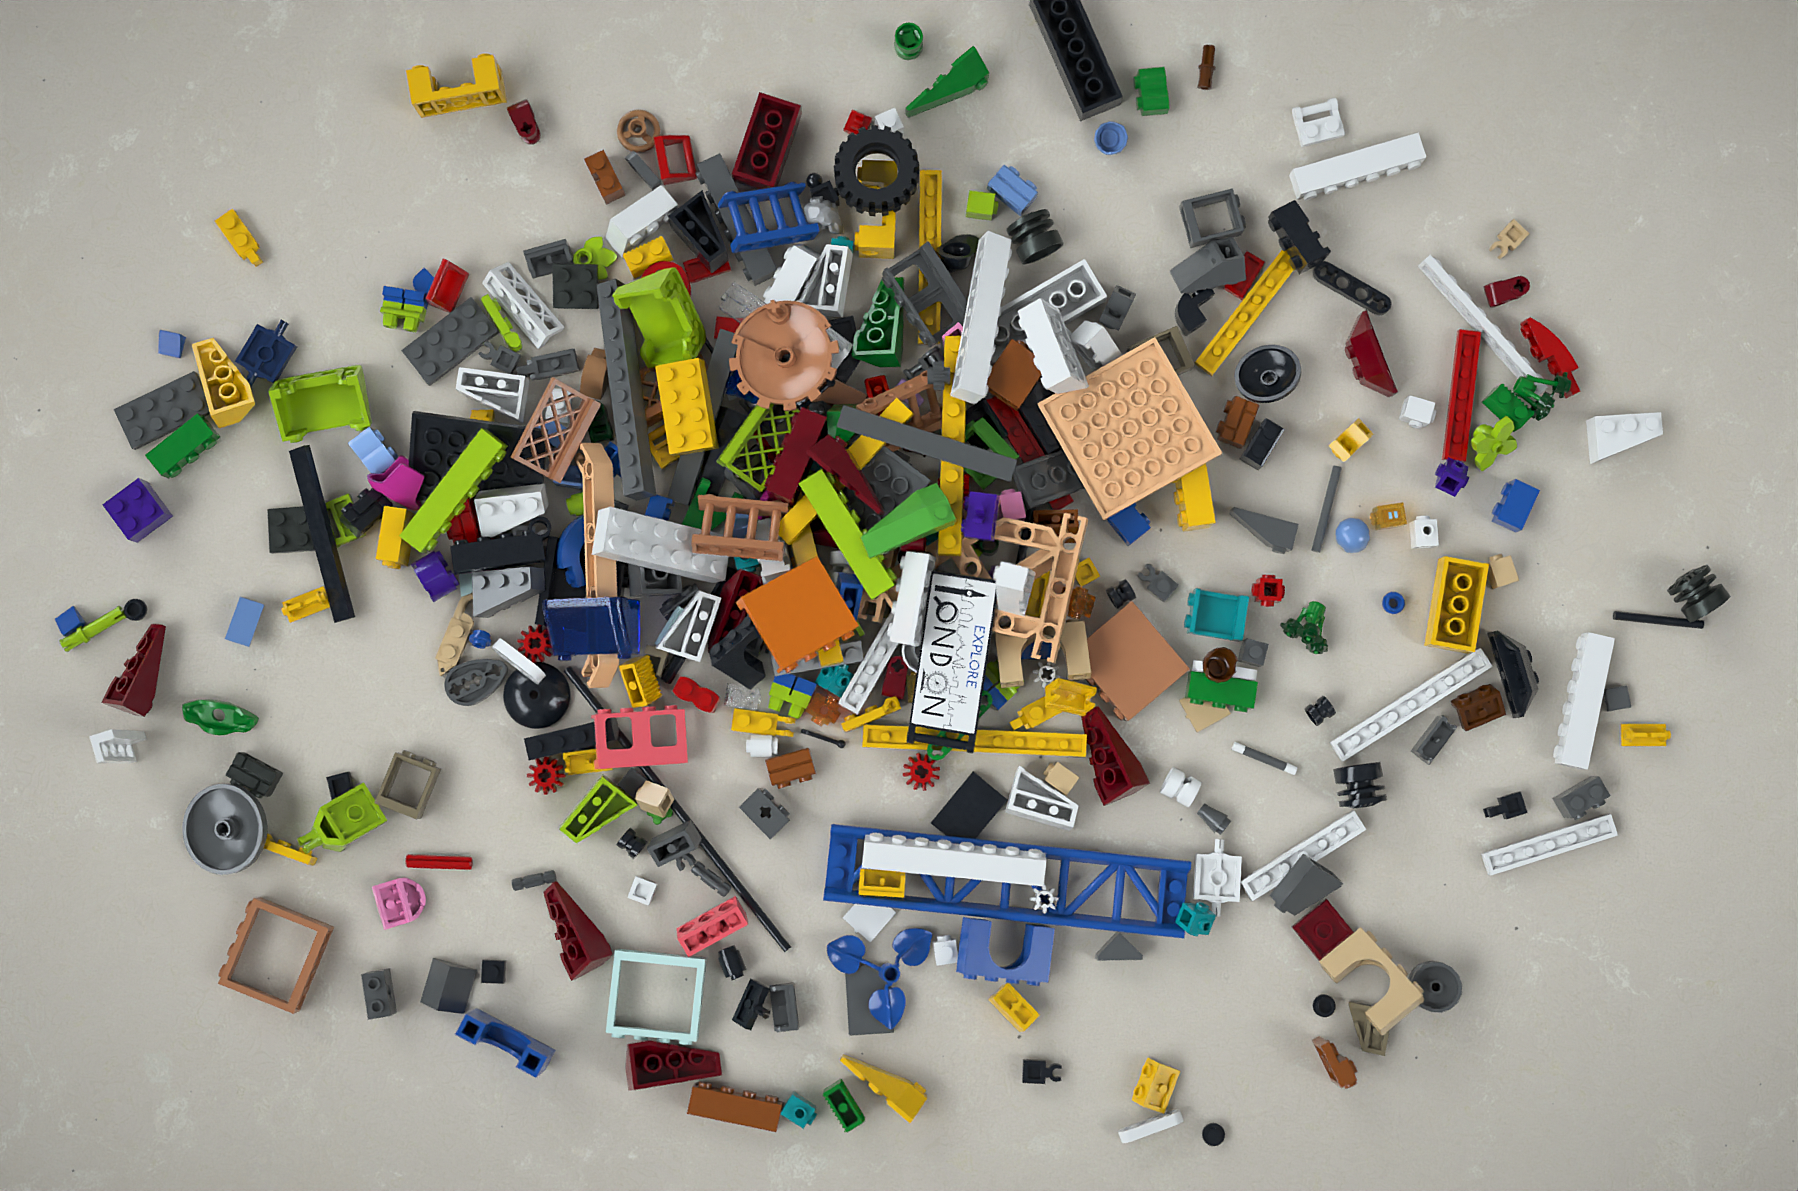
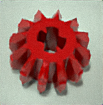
M537 625L536 631L533 626H528L529 634L525 631L521 632L525 637L524 640L517 639L518 643L524 644V646L518 648V651H526L523 656L527 659L531 656V662L533 663L536 662L537 657L540 662H544L543 654L551 657L552 653L548 649L556 648L555 645L549 644V642L555 640V637L548 636L550 633L548 628L542 632L541 625ZM534 639L541 640L539 642L541 644L540 648H532L534 646L532 644Z
M917 753L918 761L915 762L910 756L908 760L913 765L904 764L903 767L910 769V772H905L902 775L903 777L911 775L912 778L906 782L907 785L916 781L914 790H917L919 783H922V790L926 791L925 782L934 787L935 784L930 780L931 777L939 780L940 777L934 775L933 771H940V767L932 768L931 765L935 764L937 760H931L928 763L929 755L926 754L924 761H921V755ZM922 765L923 769L928 770V774H924L925 778L915 775V769L918 770L917 766Z
M548 756L544 757L543 762L537 758L535 762L538 767L535 765L529 766L534 771V773L527 774L528 778H534L533 781L529 782V786L537 784L535 792L539 793L543 788L544 795H548L549 788L553 793L557 792L555 784L558 786L564 785L562 781L558 780L559 778L566 777L564 773L559 774V771L564 766L559 765L555 767L558 762L555 758L551 763ZM546 769H548L547 773H551V778H547V782L541 776L542 773L546 772Z

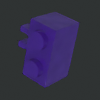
M970 491L969 497L966 496L964 503L967 517L962 520L961 532L964 533L965 538L994 542L1000 496Z

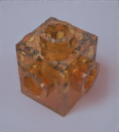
M1076 586L1075 589H1072L1067 616L1079 620L1081 616L1090 618L1096 597L1088 594V589ZM1063 587L1061 594L1065 592L1066 587Z
M818 692L805 710V712L813 716L811 721L821 727L823 724L827 726L830 723L835 724L841 715V712L838 711L840 708L837 705L838 700L829 694L824 697ZM822 707H828L827 714H821Z

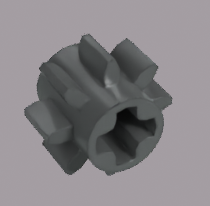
M933 362V367H927V384H933V390H944V384H950V367H944V362Z

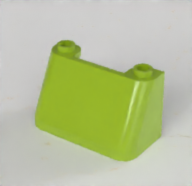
M676 268L660 270L622 285L615 290L612 295L615 304L620 309L630 307L645 339L640 348V356L647 368L695 359L705 343L706 332Z
M362 365L282 378L275 381L268 391L282 442L290 441V443H297L302 441L303 437L309 432L350 425V428H355L356 431H363L372 424Z

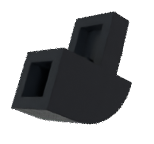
M1212 289L1197 290L1192 294L1193 298L1188 293H1184L1175 307V320L1185 336L1203 326L1207 321L1198 307L1213 298L1215 292Z

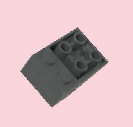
M1233 237L1218 239L1209 242L1170 270V273L1181 294H1189L1202 289H1214L1217 286L1226 284L1233 285L1246 280L1245 257Z

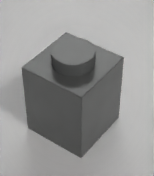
M1248 638L1244 639L1237 662L1256 667L1263 666L1269 644Z

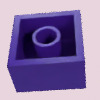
M137 478L102 504L125 537L136 543L173 517L148 481Z

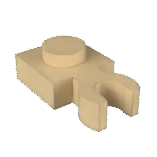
M1513 219L1496 236L1501 241L1492 244L1489 251L1496 247L1500 248L1501 254L1497 258L1501 259L1507 254L1508 248L1511 251L1516 249L1530 233Z

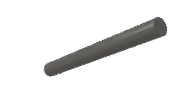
M1333 466L1311 550L1313 552L1320 553L1342 469L1339 466Z

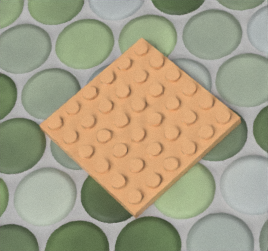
M1155 337L1085 376L1089 385L1086 389L1059 394L1055 393L1037 403L1103 521L1222 455L1220 448Z

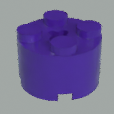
M432 551L411 563L414 572L424 589L428 591L433 602L457 589L456 586L460 585L453 572L445 569L449 565L440 551Z

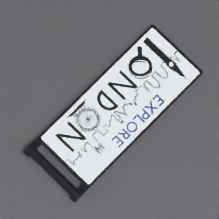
M936 570L931 572L907 743L920 742L967 750L966 753H974L997 601L996 580ZM916 727L969 735L968 741L920 734L916 733Z

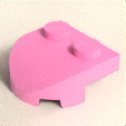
M398 878L372 886L384 930L417 919L425 906L426 897L423 888L409 878Z

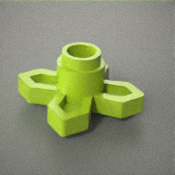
M1508 416L1498 421L1494 428L1490 425L1482 424L1473 433L1474 438L1471 439L1472 448L1478 453L1475 457V465L1481 471L1490 467L1498 454L1508 455L1517 449L1516 439L1510 435L1514 430V424Z

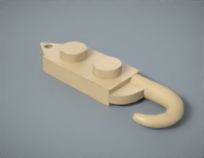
M473 593L460 599L435 657L438 661L440 676H443L459 664L473 630V619L464 613L468 602L473 600Z

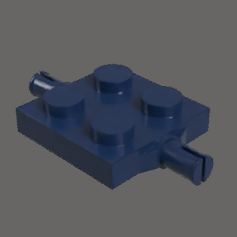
M281 319L275 330L266 329L257 324L235 360L236 363L245 367L249 372L246 380L251 387L257 377L266 379L274 384L297 349L296 345L287 341L283 336L289 324Z

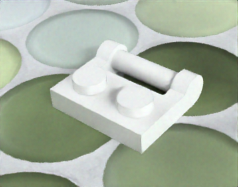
M1336 98L1304 108H1292V115L1301 147L1344 137L1345 132ZM1330 111L1331 116L1303 122L1302 117Z

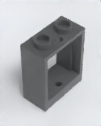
M1233 188L1181 202L1179 209L1190 248L1206 245L1214 240L1228 237L1234 238L1242 235L1244 228H1246L1244 216H1240L1238 209L1240 207V200L1238 195L1234 194ZM1226 201L1233 229L1201 237L1193 209Z

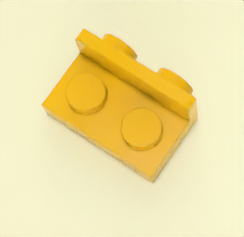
M1147 1058L1142 1067L1137 1086L1134 1088L1132 1101L1145 1108L1164 1114L1180 1071Z

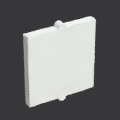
M854 904L844 915L843 919L854 928V932H859L871 942L896 912L892 908Z

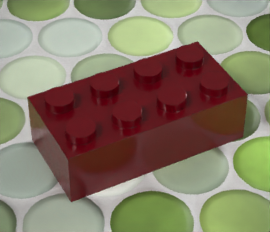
M759 92L732 171L734 182L759 190L778 187L802 116L801 105Z
M802 407L800 412H795L792 418L791 425L793 426L791 433H786L782 442L784 446L782 454H777L773 464L775 466L773 475H768L764 485L770 499L789 503V507L792 508L796 504L802 490L799 483L807 478L814 461L806 451L824 438L828 428L827 417Z

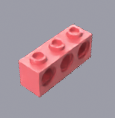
M734 896L676 928L677 939L688 957L748 925L747 914L737 897Z

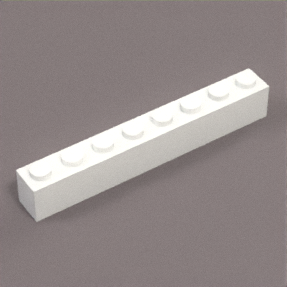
M987 231L978 241L951 390L952 397L972 404H976L979 400L985 398L988 392V385L986 384L992 370L990 361L995 352L994 338L999 330L997 321L1002 312L1000 304L1006 290L1004 281L1009 273L1007 264L1012 255V249H1010L1012 240Z
M871 833L870 835H865L862 868L1044 886L1046 853H1042L1038 849L1022 851L1016 847L1002 849L991 844L974 846L970 842L953 844L948 840L934 842L922 837L915 838L914 840L906 839L902 835L885 837L880 833Z

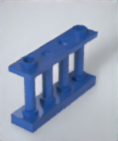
M790 182L779 187L736 193L735 191L725 193L718 203V208L729 207L737 232L735 239L730 244L732 253L813 240L820 230L818 223L809 224L804 216L799 196L806 187L805 183L797 184L796 182ZM790 197L798 223L796 227L789 228L786 225L778 199ZM770 201L778 226L777 230L769 231V229H766L758 202ZM738 205H750L758 232L749 234L745 231Z

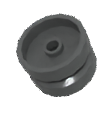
M1436 961L1423 962L1418 964L1408 977L1411 983L1415 981L1423 989L1424 1002L1419 1007L1427 1011L1442 1013L1450 1010L1458 1003L1462 995V982L1459 975L1452 967ZM1433 983H1438V986H1436L1437 991L1432 990Z

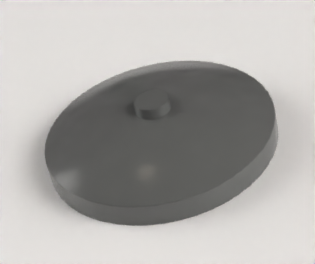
M217 784L209 786L200 791L191 800L186 809L182 827L184 843L191 858L208 872L225 875L243 871L258 859L266 843L267 819L263 807L249 790L239 785Z

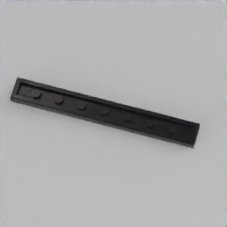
M304 445L290 450L289 454L334 623L355 618L311 448L310 445Z

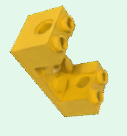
M484 53L478 55L477 58H471L476 84L463 83L460 87L438 88V82L435 77L431 76V70L428 66L416 65L412 69L406 70L411 103L421 118L507 103L502 70L494 55Z
M862 160V167L857 169L858 181L864 186L873 189L889 186L896 180L898 175L895 161ZM891 210L889 215L882 216V226L859 225V232H855L854 240L855 251H859V258L894 259L896 212Z

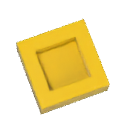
M1090 557L1078 563L1075 579L1080 588L1100 577Z

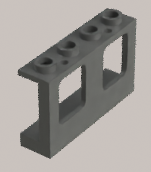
M929 241L923 244L919 250L892 267L884 269L882 272L883 283L888 289H892L895 294L894 299L900 307H904L907 312L906 317L912 326L915 325L919 330L918 335L924 344L932 347L940 342L942 336L958 322L963 326L968 301ZM912 265H917L928 281V286L907 298L894 276ZM936 302H941L952 318V323L932 335L918 313Z

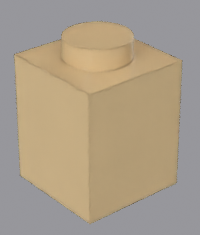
M1501 553L1489 557L1490 562L1485 563L1489 564L1487 576L1492 589L1519 581L1511 555L1503 557Z
M1055 762L1054 765L1050 763L1043 772L1045 775L1043 780L1064 796H1067L1079 779L1077 775L1059 762Z
M646 780L643 786L638 789L635 800L641 810L664 818L674 801V797L669 788Z

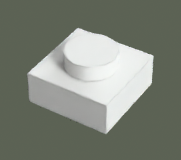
M635 876L627 898L649 906L657 884Z

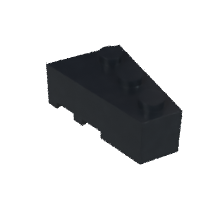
M703 190L668 215L670 227L711 274L729 261L727 249L716 226Z
M1296 200L1270 213L1268 217L1269 227L1273 232L1276 231L1281 249L1287 251L1290 257L1289 263L1293 270H1297L1299 275L1323 263L1331 253L1328 246L1323 248L1318 241L1320 238L1317 231L1312 232L1308 225L1309 219Z

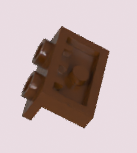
M1491 684L1482 685L1477 690L1461 694L1451 700V705L1457 710L1461 727L1465 732L1506 715L1500 691Z

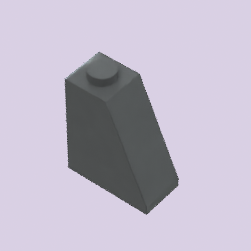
M1302 854L1270 896L1276 902L1274 906L1282 913L1287 911L1295 916L1340 888L1343 883L1332 871Z

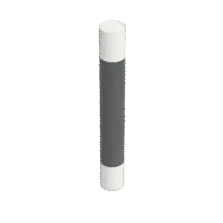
M1234 742L1232 746L1233 751L1292 775H1295L1297 767L1237 742Z

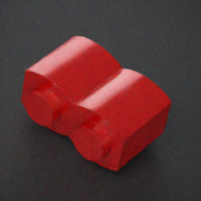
M680 677L672 690L678 698L687 702H693L698 709L708 713H714L721 701L717 693L708 688L701 687L696 681L687 677Z

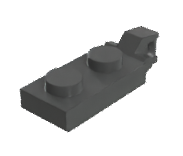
M575 348L531 357L530 360H527V365L516 367L518 375L530 377L531 380H541L580 371Z

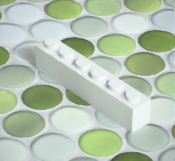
M1415 133L1295 168L1289 177L1296 199L1304 198V200H1310L1317 197L1318 193L1325 192V194H1331L1342 186L1351 188L1363 180L1367 182L1375 181L1380 178V175L1387 174V176L1398 174L1404 168H1408V170L1416 169L1421 166V163L1426 158V154L1419 133Z
M1587 632L1581 634L1577 639V657L1574 658L1571 670L1574 672L1572 680L1567 685L1569 696L1562 709L1564 720L1558 729V736H1560L1559 744L1555 746L1553 753L1555 764L1580 770L1588 769L1615 638Z

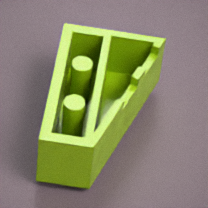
M602 774L560 825L559 830L577 844L631 808L636 807L638 803Z

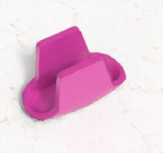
M399 456L384 473H370L367 475L371 487L410 510L419 511L422 507L421 501L416 500V497L424 480V475L409 467V459L405 456Z

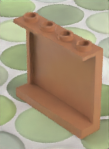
M1132 601L1087 638L1091 678L1085 680L1091 686H1097L1100 690L1098 695L1106 704L1110 702L1115 709L1112 711L1121 721L1123 719L1126 722L1131 720L1190 670Z

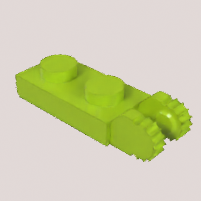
M488 294L481 297L484 308L508 347H510V350L520 352L523 346L520 341L521 339H519L517 333L510 331L513 326L507 317L503 318L499 313L502 308L496 298L491 299Z

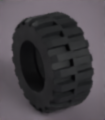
M871 125V130H866L865 127L859 128L858 134L855 135L852 132L847 136V142L843 141L841 143L839 152L835 155L834 177L841 198H845L846 204L850 208L856 207V212L861 214L866 211L869 212V216L876 217V213H882V216L889 215L891 210L897 212L901 210L902 204L907 205L909 203L911 195H914L917 190L919 161L916 149L912 148V143L908 138H903V133L898 130L895 133L891 132V127L884 126V130L878 129V125ZM870 154L886 155L897 164V178L892 184L884 188L873 189L866 187L856 177L858 162Z

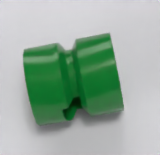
M903 23L895 31L894 47L895 52L900 58L913 60L922 52V30L914 23Z

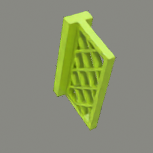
M771 403L769 409H764L756 404L716 462L728 468L759 492H762L768 475H773L775 469L773 465L766 466L764 453L776 451L777 455L783 450V447L779 448L777 435L791 433L790 417H793L795 412L799 413L798 409L791 411L794 414H789L788 411H785V415L774 417L772 410L774 404ZM786 418L788 431L776 432L774 420ZM771 420L773 433L761 435L759 425L762 421ZM757 430V435L752 436L754 432ZM773 436L775 449L764 450L762 437ZM758 438L760 451L748 453L747 442L749 439ZM761 454L763 467L751 468L749 455ZM745 456L747 469L739 470L732 465L737 457ZM763 469L765 479L759 485L753 480L752 471Z

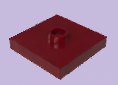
M1326 898L1291 926L1318 961L1354 933Z

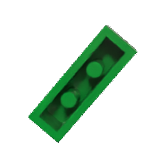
M197 413L145 456L161 476L168 479L170 477L174 478L182 472V468L185 465L195 462L200 457L199 454L205 449L209 450L214 447L220 435L204 416Z
M1190 671L1188 672L1185 698L1190 699L1191 704L1203 705V702H1210L1214 708L1225 709L1227 705L1233 706L1234 711L1247 713L1248 709H1254L1258 682L1230 678L1226 682L1216 683L1210 681L1204 673Z

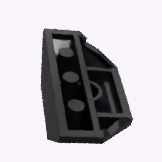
M1500 631L1489 632L1487 635L1512 717H1524L1538 691L1537 684H1539L1538 675L1531 666L1532 655L1525 645Z

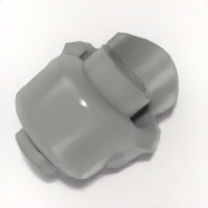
M822 196L810 198V203L804 206L806 222H809V224L818 223L819 230L829 228L832 234L844 233L837 205L828 200H823Z

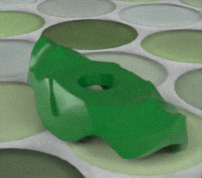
M201 699L182 704L185 721L200 726L208 734L220 736L234 732L245 733L254 728L259 720L256 715L230 702ZM215 709H221L224 712L225 718L223 720L215 718L213 714Z

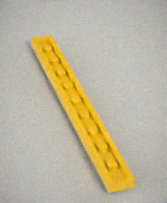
M945 336L944 367H950V384H944L942 436L965 443L966 401L951 396L961 336ZM941 460L940 489L947 497L956 521L953 526L939 531L938 555L962 556L961 525L963 520L964 467Z
M863 725L862 747L927 750L929 744L920 742L907 743L908 726ZM916 727V733L937 736L940 730ZM977 730L974 752L1086 757L1087 734ZM946 732V736L950 739H957L959 736L957 733ZM964 735L961 740L968 741L969 735ZM932 745V748L941 751L943 746ZM952 748V749H951V751H963V752H966V751H967V750L956 749V748Z

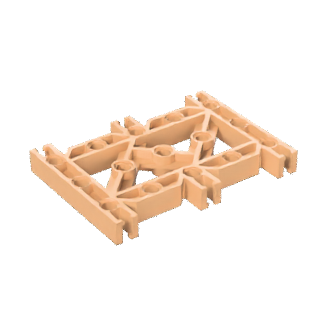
M963 509V519H966L967 511ZM1064 513L1058 537L1051 527L1003 517L996 522L995 540L1040 549L1016 565L1036 572L1034 580L1050 570L1051 573L1040 618L1026 615L1024 617L995 608L992 631L1029 639L1036 635L1031 658L1040 660L1039 652L1042 643L1045 641L1052 643L1051 656L1047 658V661L1056 663L1088 519L1078 516L1077 520H1080L1081 524L1078 534L1075 535L1068 533L1069 519L1074 520L1075 516ZM1025 528H1029L1032 532L1028 540H1022L1020 537L1021 531ZM962 533V556H939L938 539L928 545L923 553H932L936 557L934 570L952 558L961 575L992 579L971 546L978 540L965 538L964 533ZM1068 538H1074L1076 541V546L1072 550H1067L1064 547V543ZM899 547L890 550L887 555H883L885 560L882 561L886 568L891 567L897 577L894 580L896 584L898 578L902 577L903 569H900V564L895 566ZM970 563H976V573L969 575L967 573V566ZM1058 582H1063L1066 586L1065 592L1060 595L1056 594L1054 591L1055 585ZM896 585L872 600L863 588L857 618L867 619L865 614L869 602L877 604L875 617H872V621L882 623L886 602L892 608L894 600L897 601L899 592L896 591ZM1005 616L1011 619V625L1007 629H1003L1000 625L1001 619ZM1049 626L1054 627L1056 631L1052 639H1047L1044 635V630Z

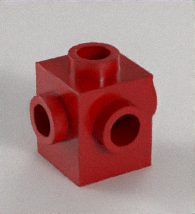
M1262 575V578H1258L1256 583L1252 584L1251 595L1255 597V602H1261L1263 607H1274V603L1281 602L1285 595V586L1282 585L1283 579H1276V575ZM1264 588L1269 589L1270 594L1268 596L1264 595Z

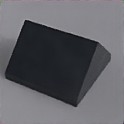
M985 398L979 400L966 411L965 426L972 420L977 422L983 417L1004 440L1008 438L1009 433ZM976 433L968 440L972 446L988 451L991 450Z

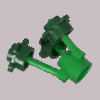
M1564 372L1562 376L1557 375L1554 381L1527 374L1526 377L1520 376L1517 379L1512 391L1516 393V396L1524 399L1531 405V411H1534L1532 418H1536L1539 421L1549 414L1551 408H1554L1556 400L1552 397L1555 393H1559V398H1563L1564 393L1569 392L1571 380L1567 378V372ZM1534 382L1551 385L1552 394L1545 391L1541 397L1534 393L1537 387L1534 385Z
M1311 601L1307 608H1302L1296 620L1289 618L1286 623L1280 624L1284 629L1283 632L1288 637H1301V641L1307 645L1306 649L1310 650L1311 653L1323 654V652H1328L1327 640L1321 636L1325 620L1324 613L1326 611V607L1323 604ZM1304 617H1306L1305 620L1308 623L1302 626L1300 622L1303 620Z

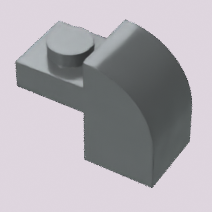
M1116 285L1099 322L1109 329L1119 331L1136 294Z

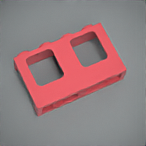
M677 705L664 706V710L656 711L655 706L642 707L641 712H634L633 708H621L620 713H611V709L598 710V714L591 715V719H594L597 756V760H594V769L688 763L685 709H678ZM653 715H674L676 719V745L654 747L651 744L650 717ZM629 717L632 725V747L629 749H608L606 746V719Z

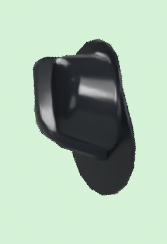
M959 235L937 248L936 252L941 256V261L949 273L966 269L969 266L972 255L977 252L980 238L973 235Z

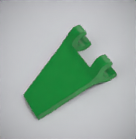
M701 478L681 525L702 530L704 510H699L698 495H707L706 492L710 486V480ZM734 491L732 498L743 499V495ZM713 511L711 531L726 519V512Z

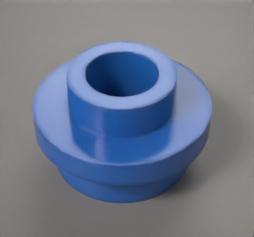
M1397 592L1387 593L1382 599V607L1389 614H1397L1405 606L1403 596ZM1391 599L1396 601L1395 607L1390 606L1389 602Z
M474 630L473 634L469 637L472 645L479 649L490 646L492 642L490 639L491 635L482 630Z

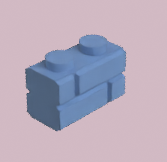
M1003 165L987 184V190L995 194L999 200L1019 216H1022L1038 195L1037 187L1031 181L1027 180L1025 182L1020 178V173L1014 167L1010 166L1008 168L1006 165Z

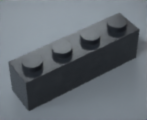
M606 719V742L621 739L617 719ZM595 722L524 738L528 760L596 745Z

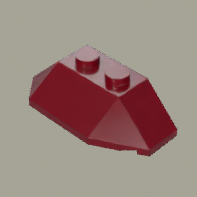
M1367 310L1362 311L1358 315L1345 343L1346 356L1352 360L1354 377L1356 380L1359 379L1361 385L1387 397H1392L1398 393L1397 387L1393 381Z
M739 569L724 584L719 596L721 601L708 637V653L715 644L719 643L747 616L746 610H740L736 602L742 596L763 585L760 575Z

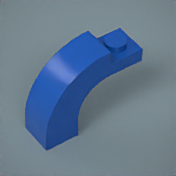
M584 515L573 520L564 529L556 548L557 568H567L565 572L566 580L572 587L586 585L579 559L580 550L585 543Z

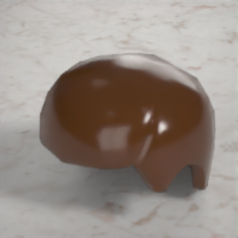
M1225 647L1211 650L1203 660L1205 676L1210 681L1216 683L1228 681L1236 673L1237 656L1231 649Z

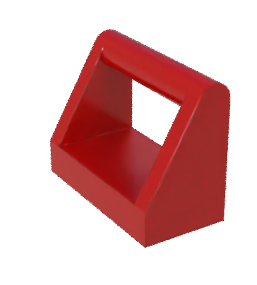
M662 135L654 137L663 185L697 179L689 135ZM683 144L688 173H670L665 146Z
M442 259L426 300L433 307L451 313L456 307L469 273L454 263Z

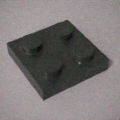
M553 263V308L598 309L596 286L598 284V264Z
M303 506L267 509L269 553L315 551Z

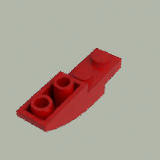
M1530 317L1521 322V333L1530 343L1532 356L1539 363L1547 360L1548 369L1555 377L1557 375L1562 376L1564 372L1568 373L1567 378L1571 380V388L1568 393H1564L1565 398L1567 399L1581 392L1572 374L1579 367L1567 347L1553 332Z

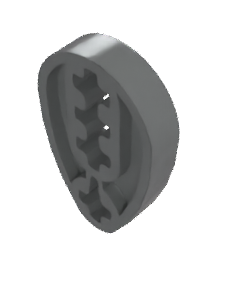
M477 659L464 662L453 667L448 672L444 684L445 692L449 699L458 705H476L494 693L502 684L508 674V667L503 661L493 659ZM495 664L498 667L502 666L501 675L490 674L487 676L488 673L494 670ZM473 675L482 676L479 686L475 683L469 686L470 690L468 691L463 688L459 691L460 695L451 692L454 689V684L462 686L464 679L472 681L474 680Z

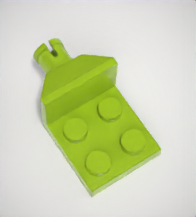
M364 782L319 808L311 831L297 838L299 845H304L302 850L306 854L318 846L341 852L345 850L349 843L387 822L378 804L374 803L375 799Z

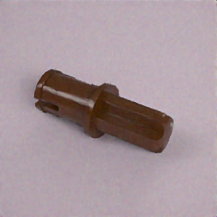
M1214 45L1203 46L1201 65L1198 66V69H1200L1198 89H1212L1213 71L1216 69L1213 66Z

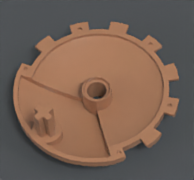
M770 300L771 303L763 305L750 313L737 328L731 342L738 345L736 358H729V366L731 371L738 370L742 382L737 384L738 389L744 396L750 391L758 397V406L769 409L772 403L784 405V411H793L797 409V402L809 398L811 402L819 399L822 393L818 389L825 380H834L837 369L831 367L833 354L839 353V344L837 340L830 341L826 330L831 325L818 310L801 302ZM785 354H790L789 361L782 363V357Z

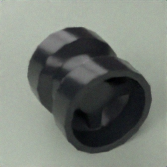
M1126 579L1119 582L1118 586L1110 587L1106 590L1110 601L1116 609L1122 607L1124 602L1136 599L1135 592Z
M1325 696L1317 699L1315 705L1310 704L1304 708L1306 714L1316 726L1322 724L1324 718H1330L1336 714L1334 707Z
M629 828L616 845L620 849H626L628 855L634 859L648 842L644 838L637 837L636 832Z

